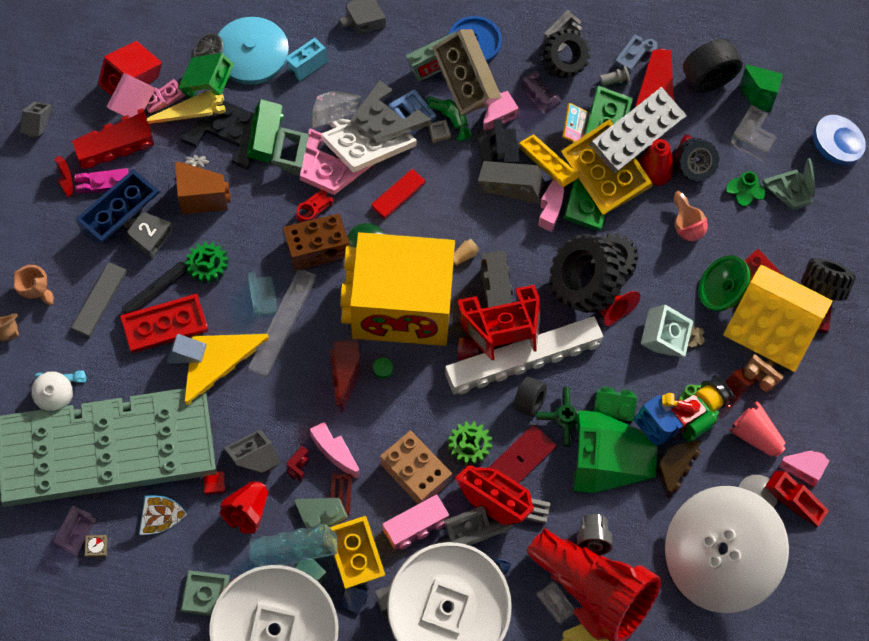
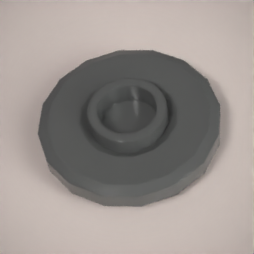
M215 33L204 35L196 43L193 57L222 53L224 49L222 38Z

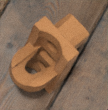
M755 354L743 368L745 370L744 376L749 380L756 378L760 381V388L765 392L772 391L784 377L772 368L775 362L769 360L766 363Z

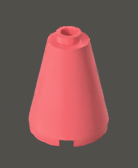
M756 401L753 403L755 408H748L733 423L736 427H730L729 431L770 457L774 455L778 457L786 449L784 447L786 442L761 404Z

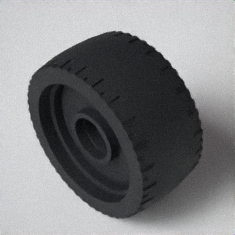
M717 39L701 45L690 53L684 60L682 68L693 89L698 93H706L721 88L732 81L741 72L743 63L736 48L728 39Z

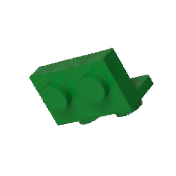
M602 386L601 389L596 391L594 412L602 413L614 419L634 421L637 395H634L633 391L630 390L615 392L611 387Z

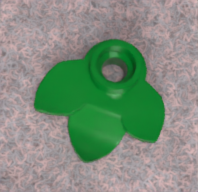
M751 171L743 173L740 178L732 179L726 189L727 193L736 194L737 202L742 207L748 206L754 198L763 200L765 196L764 187L758 183L757 175Z

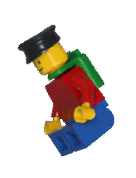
M713 375L711 380L702 381L701 389L684 401L679 399L674 401L673 393H666L662 397L660 395L654 397L642 406L633 420L655 445H662L666 440L669 442L681 433L688 442H692L712 428L713 424L717 422L719 411L716 410L725 408L727 405H733L735 397L724 380L718 375ZM662 404L665 407H675L671 408L669 411L666 412L665 409L662 407Z

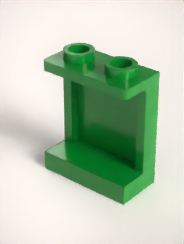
M223 53L193 57L178 89L189 99L194 97L196 91L209 89L216 96L221 95L234 63Z

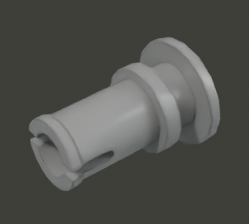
M623 66V70L617 69L616 72L600 75L603 87L618 82L622 84V81H626L627 84L630 82L626 66Z

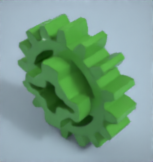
M465 421L464 427L458 424L457 431L452 429V436L448 438V442H450L448 449L453 450L451 452L452 457L458 456V463L461 460H465L464 463L467 465L471 461L474 466L476 460L482 463L483 456H489L488 450L492 449V445L489 443L492 442V437H487L489 430L483 431L482 424L477 427L475 421H473L472 425ZM460 436L461 442H459V445H457L456 442L458 437ZM483 441L484 446H483L482 450H480V446H479V445H480L481 442Z

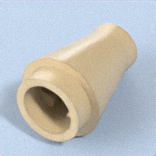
M472 239L465 240L454 252L453 263L456 266L477 256L476 253L480 251Z

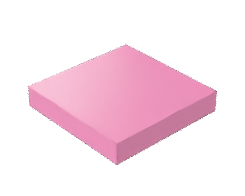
M124 73L107 108L121 115L132 117L138 114L137 110L145 109L155 88Z

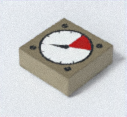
M107 535L86 536V558L107 557Z

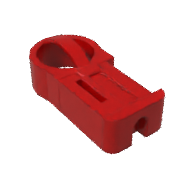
M320 190L297 207V220L305 222L317 218L320 212L329 206L332 207L333 198L331 196L327 197L325 190ZM309 209L304 216L299 214L300 210Z

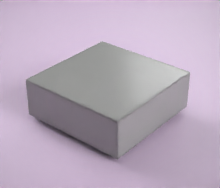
M446 120L433 122L428 126L432 143L451 139Z

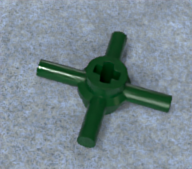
M564 387L562 388L563 406H560L556 412H536V420L555 421L563 428V446L569 447L571 446V428L577 424L578 411L571 406L570 388Z

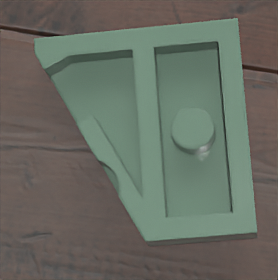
M797 169L764 179L762 182L763 186L793 210L809 206L813 202L805 184L801 185Z
M339 498L294 500L308 533L312 537L348 518Z

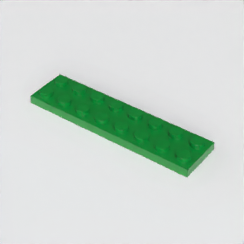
M598 86L595 90L584 136L609 119L613 124L630 112L633 98ZM577 178L572 181L563 219L600 231L605 214L601 213L580 179Z

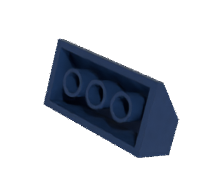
M132 169L76 218L81 232L93 242L103 243L157 196L160 191Z

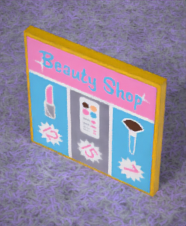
M568 103L562 137L571 142L582 138L585 134L590 113Z

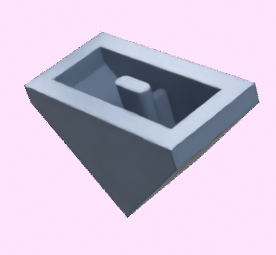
M177 334L172 343L167 363H201L207 345Z

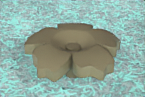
M692 325L688 347L702 346L705 343L703 337L705 331H703V328L697 327L695 329Z

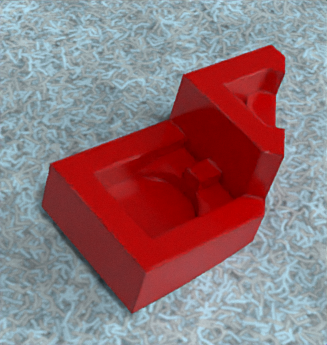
M58 156L53 160L62 177L56 181L61 185L66 196L69 197L73 194L71 174L65 159Z

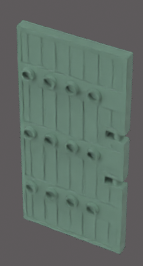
M186 388L130 396V402L124 403L122 398L83 403L81 404L82 409L74 410L73 405L55 411L43 409L0 416V487L3 507L216 475L207 393L198 395L192 400L190 405L185 403Z

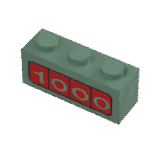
M453 33L406 55L411 71L418 82L442 71L432 47Z

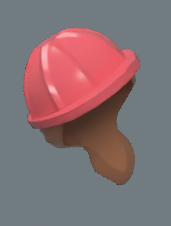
M677 191L674 195V203L679 210L674 223L676 232L687 241L699 240L707 232V217H705L700 209L691 207L688 204L687 197L680 191Z

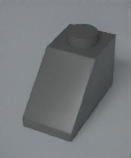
M33 102L22 110L20 133L35 138L45 132L52 105Z

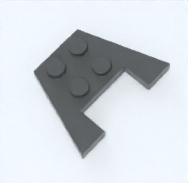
M380 80L351 118L352 126L375 144H379L431 125V119L420 110L403 119L382 103L393 95V90Z

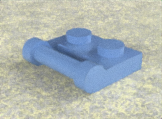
M415 89L388 105L390 109L403 119L406 117L399 110L402 106L409 115L420 110L431 119V122L436 120L435 113L430 108H427L426 102ZM418 130L409 133L413 136Z

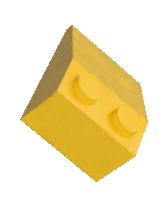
M366 516L326 528L329 544L345 589L385 576Z

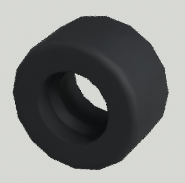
M526 377L516 392L514 409L529 416H535L545 400L546 384L531 377Z

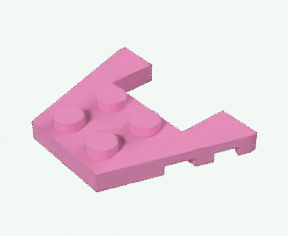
M311 128L309 129L300 173L301 181L335 195L371 167L368 166L353 173L341 159L320 151L319 148L323 143L321 140L322 133Z

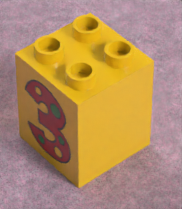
M358 232L357 247L346 246L344 265L346 278L345 283H342L340 303L342 307L341 323L351 324L352 339L447 346L455 240Z

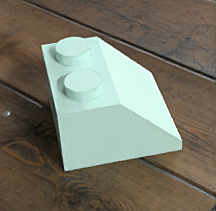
M667 305L649 308L641 345L657 353L685 357L693 321Z

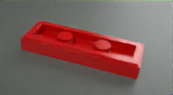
M411 169L375 200L371 207L381 217L386 219L426 184V180L415 170Z

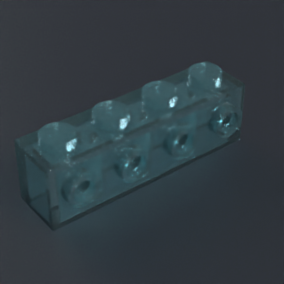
M323 524L316 525L313 528H299L293 532H280L274 536H261L258 539L250 540V560L258 567L284 565L337 554V534L327 525Z

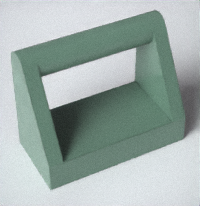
M279 128L271 163L290 174L299 176L309 134ZM284 137L298 144L294 162L280 159Z

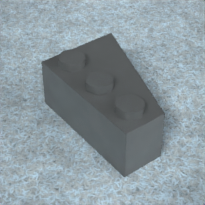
M483 161L478 182L485 192L541 205V200L547 187L537 165Z

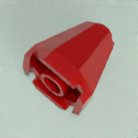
M261 482L248 483L224 499L220 505L221 510L219 514L230 527H240L239 532L243 534L256 533L260 527L268 497L266 486Z

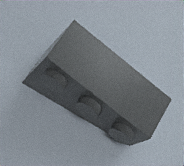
M505 251L482 253L480 274L486 308L513 303L514 301L511 300L513 289L512 284H509L510 271L509 266H507Z

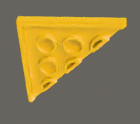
M268 334L192 336V339L203 342L207 346L201 363H189L185 395L186 405H190L193 399L210 389L219 378L226 376L241 360H245L253 354L262 343L269 341Z

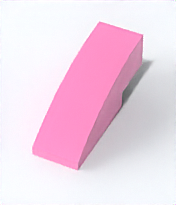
M554 179L542 197L540 208L544 209L539 218L538 226L550 232L553 231L557 223L564 194V187H561Z
M325 422L310 429L311 438L328 460L352 477H360V470L341 436L333 439Z

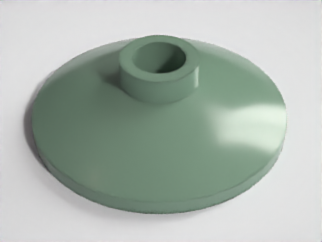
M809 158L806 160L804 172L800 173L799 176L801 185L805 184L811 197H814V172L811 159Z

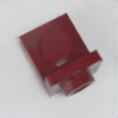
M303 446L286 463L287 474L293 480L298 479L301 482L305 478L304 473L299 467L302 469L309 461L308 450Z

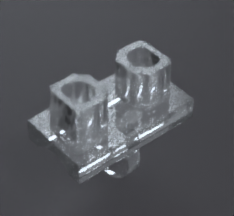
M551 582L547 587L536 593V596L559 625L574 615V607L554 582Z

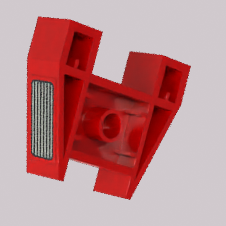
M535 285L515 288L516 302L481 309L477 296L457 300L459 320L463 331L491 360H495L494 346L529 339L533 351H537L540 300Z

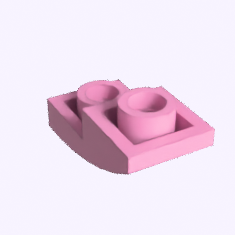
M175 79L159 90L155 87L146 105L149 113L161 110L185 96L178 89L179 84Z

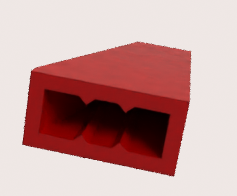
M657 49L652 51L636 107L661 87L674 101L671 50Z

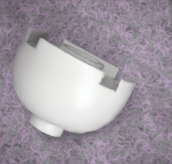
M58 372L41 374L32 386L34 403L42 410L55 411L70 404L73 397L70 381Z

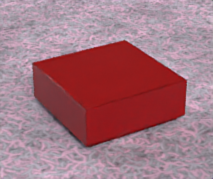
M224 471L217 472L216 475L203 476L205 495L225 493Z

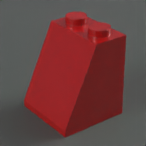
M135 41L104 56L97 84L111 96L114 94L124 73L150 85L159 77L162 62L138 41Z

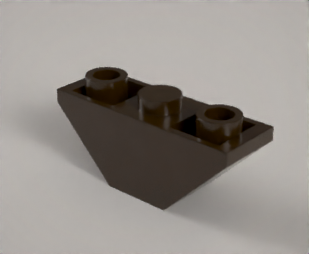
M696 440L670 446L658 467V473L666 497L670 498L672 493L676 494L682 485L679 482L681 477L684 476L686 478L692 468L689 466L691 460L696 461L701 453V450L698 449L701 444L700 441Z

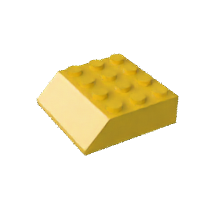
M760 265L723 335L796 372L832 300Z

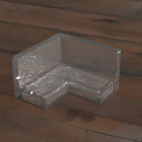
M751 105L736 129L730 145L765 161L777 137L761 129L768 113Z

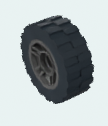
M701 138L688 139L686 142H683L678 147L677 154H675L677 170L682 176L696 182L711 178L719 167V152L716 150L715 145ZM698 156L700 160L695 162V158Z

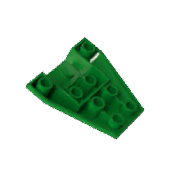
M578 410L577 469L574 471L573 492L596 493L656 478L657 445L653 444L642 430L599 412Z

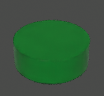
M387 358L377 359L373 364L374 375L380 379H386L391 376L393 372L392 362Z

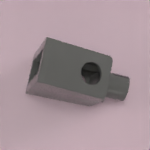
M376 0L351 1L346 5V16L339 19L342 29L352 26L357 34L386 27V17Z

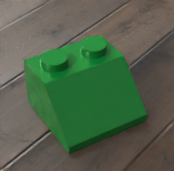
M746 64L739 87L753 107L761 111L771 112L783 74Z

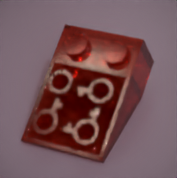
M358 339L334 341V349H330L336 406H340L341 413L344 412L360 375Z

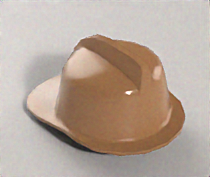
M17 313L0 317V341H10L19 336L15 318L18 316Z

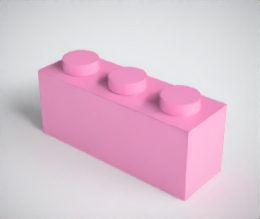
M436 494L383 523V532L394 550L399 548L403 550L410 546L411 542L417 538L421 540L427 537L430 531L444 528V520L449 519V514Z

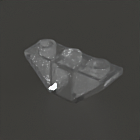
M336 91L317 96L312 110L311 126L316 128L354 115L361 105V96Z

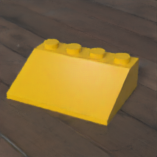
M610 119L561 151L572 169L577 172L578 178L603 215L652 187V182L636 158L614 174L590 147L589 144L613 125Z

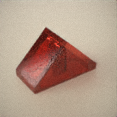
M743 367L733 372L725 381L734 394L735 403L757 382L755 378L749 380L744 376L745 370Z

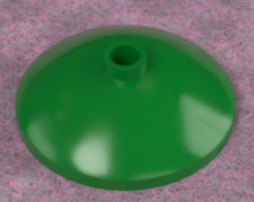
M727 255L709 265L699 283V297L707 308L713 311L727 310L743 298L750 282V270L746 262L737 256Z

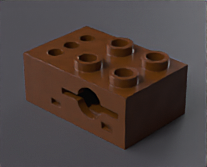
M340 213L283 227L284 239L294 271L345 259L346 246L350 247Z

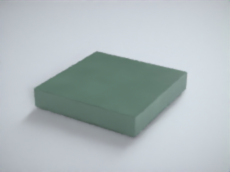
M188 570L181 613L211 616L221 592L230 582V575Z

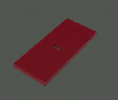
M533 424L488 468L497 469L515 482L520 483L557 445ZM518 456L523 460L522 463L517 459Z

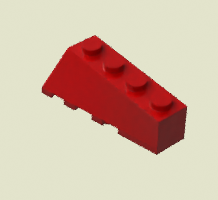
M144 109L137 110L138 114L132 117L129 115L122 117V121L115 125L111 123L105 125L100 132L94 130L73 140L72 143L81 169L91 168L96 164L109 162L114 158L128 156L132 152L146 150L154 146L153 136Z

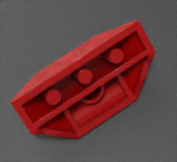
M468 465L455 477L469 503L476 508L483 506L486 514L502 525L521 523L534 511L529 490L497 469L474 468V466Z

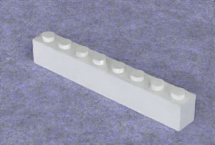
M595 316L538 335L536 352L533 351L529 339L495 349V360H491L483 353L450 364L445 367V375L453 395L457 393L465 394L472 388L485 387L492 381H503L510 375H521L528 369L541 368L551 361L556 363L561 361L563 357L569 355L577 356L587 349H597L602 344L603 335Z

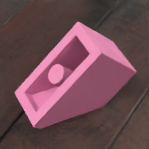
M508 91L500 93L502 98L488 106L483 122V130L493 128L494 120H502V124H505L518 117L519 108Z
M811 450L784 457L779 468L815 487L830 460L826 459L822 453Z

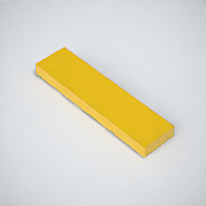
M534 134L518 143L519 148L561 187L578 178L577 172Z

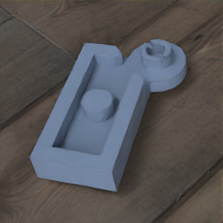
M635 34L615 60V65L622 69L623 66H626L628 72L631 73L646 52L652 53L653 50H657V42L653 39L642 41V38Z

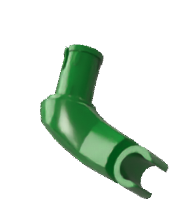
M430 96L427 101L430 104H427V108L442 111L444 116L451 119L454 128L460 129L457 139L460 142L464 138L468 141L471 137V131L465 128L468 126L466 115L460 114L455 101L451 99L441 100Z

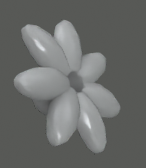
M194 155L193 158L186 157L184 163L203 168V164H208L209 161L205 160V156L198 158L197 155Z

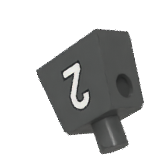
M145 212L141 213L137 219L131 217L123 224L124 227L129 229L127 232L129 241L150 259L154 258L173 232L171 222Z

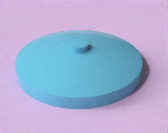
M260 17L240 18L227 24L218 34L224 42L222 53L234 63L229 79L242 84L263 83L277 76L286 65L285 57L289 54L287 38L275 23Z

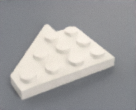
M335 117L328 118V124L333 129L321 135V140L353 173L413 148L417 143V140L410 133L375 144L352 126L351 120Z

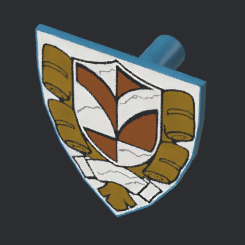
M145 496L139 535L156 534L168 530L178 524L187 513L181 505L172 499L164 496Z

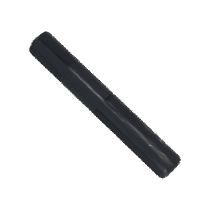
M180 261L122 306V312L128 314L138 310L186 272L185 264Z

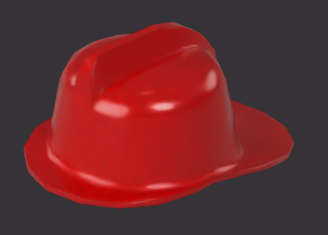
M630 291L623 296H616V301L612 305L608 304V308L603 311L599 310L604 317V324L611 326L632 312L640 301L641 296L639 292Z

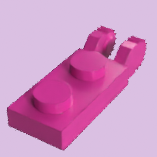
M128 168L77 174L74 176L75 182H90V185H76L75 192H107L129 173Z

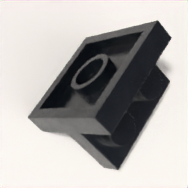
M494 120L493 128L478 131L481 168L483 161L519 164L516 128L503 129L502 120Z

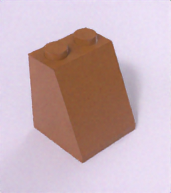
M175 162L177 193L181 214L228 210L227 203H231L229 183L224 181V175L182 162Z

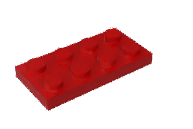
M197 294L120 316L131 354L173 342L177 334L190 337L208 331Z

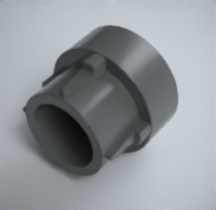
M597 514L582 517L581 526L577 533V546L582 549L586 547L598 556L611 552L612 533L608 530V519Z

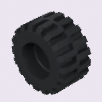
M565 29L552 33L544 39L545 44H542L540 49H543V52H539V54L543 57L541 64L546 65L544 69L546 71L550 70V75L566 78L578 75L585 70L584 67L589 64L587 60L591 59V55L588 54L591 48L587 47L586 44L589 42L587 39L583 40L584 35L582 33L577 34L578 31ZM562 43L567 44L572 51V59L568 65L563 63L558 56V49Z
M811 258L801 283L806 288L828 299L844 301L848 299L856 275L847 267L823 258Z

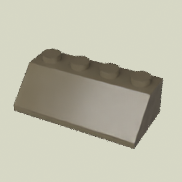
M473 29L458 30L432 47L461 115L487 107L502 98Z

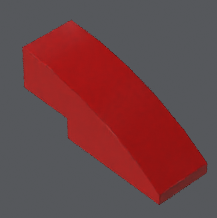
M775 471L765 486L784 505L816 527H819L829 512L803 484H797L786 471Z

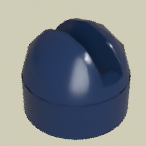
M495 559L494 563L499 567L502 574L506 575L511 563Z

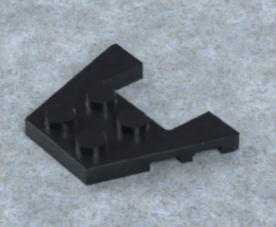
M223 101L218 106H225L224 113L217 114L213 112L212 115L205 116L181 137L183 143L195 148L199 146L206 133L239 146L232 159V164L248 170L250 157H247L254 113Z

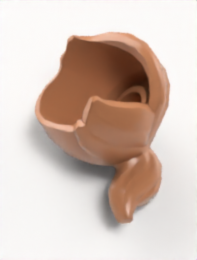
M27 265L14 272V288L19 295L27 299L40 297L44 303L50 306L54 305V296L47 289V275L42 268L36 265Z

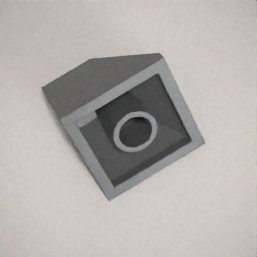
M260 429L224 447L234 463L241 467L263 473L273 470L276 465L280 464L271 441Z

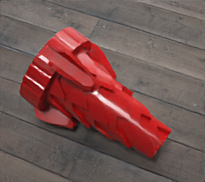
M543 528L541 534L535 537L526 551L534 562L552 574L551 578L561 584L584 607L576 608L573 614L577 616L587 632L597 640L625 641L646 618L660 591V577L644 566L638 565L632 568L623 562L613 561L602 555L600 557L586 547L582 549L568 539L562 540L546 528Z

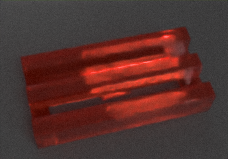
M332 473L330 498H335L336 478H339V499L343 502L344 479H348L345 511L347 516H350L353 474Z

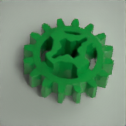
M204 241L203 246L197 243V249L190 248L191 254L186 255L188 261L185 264L186 268H188V274H192L194 280L199 277L200 283L204 279L207 280L208 284L211 282V279L218 281L217 276L223 277L224 271L228 270L227 264L229 261L228 257H226V251H222L221 245L215 247L214 242L207 245L206 241Z

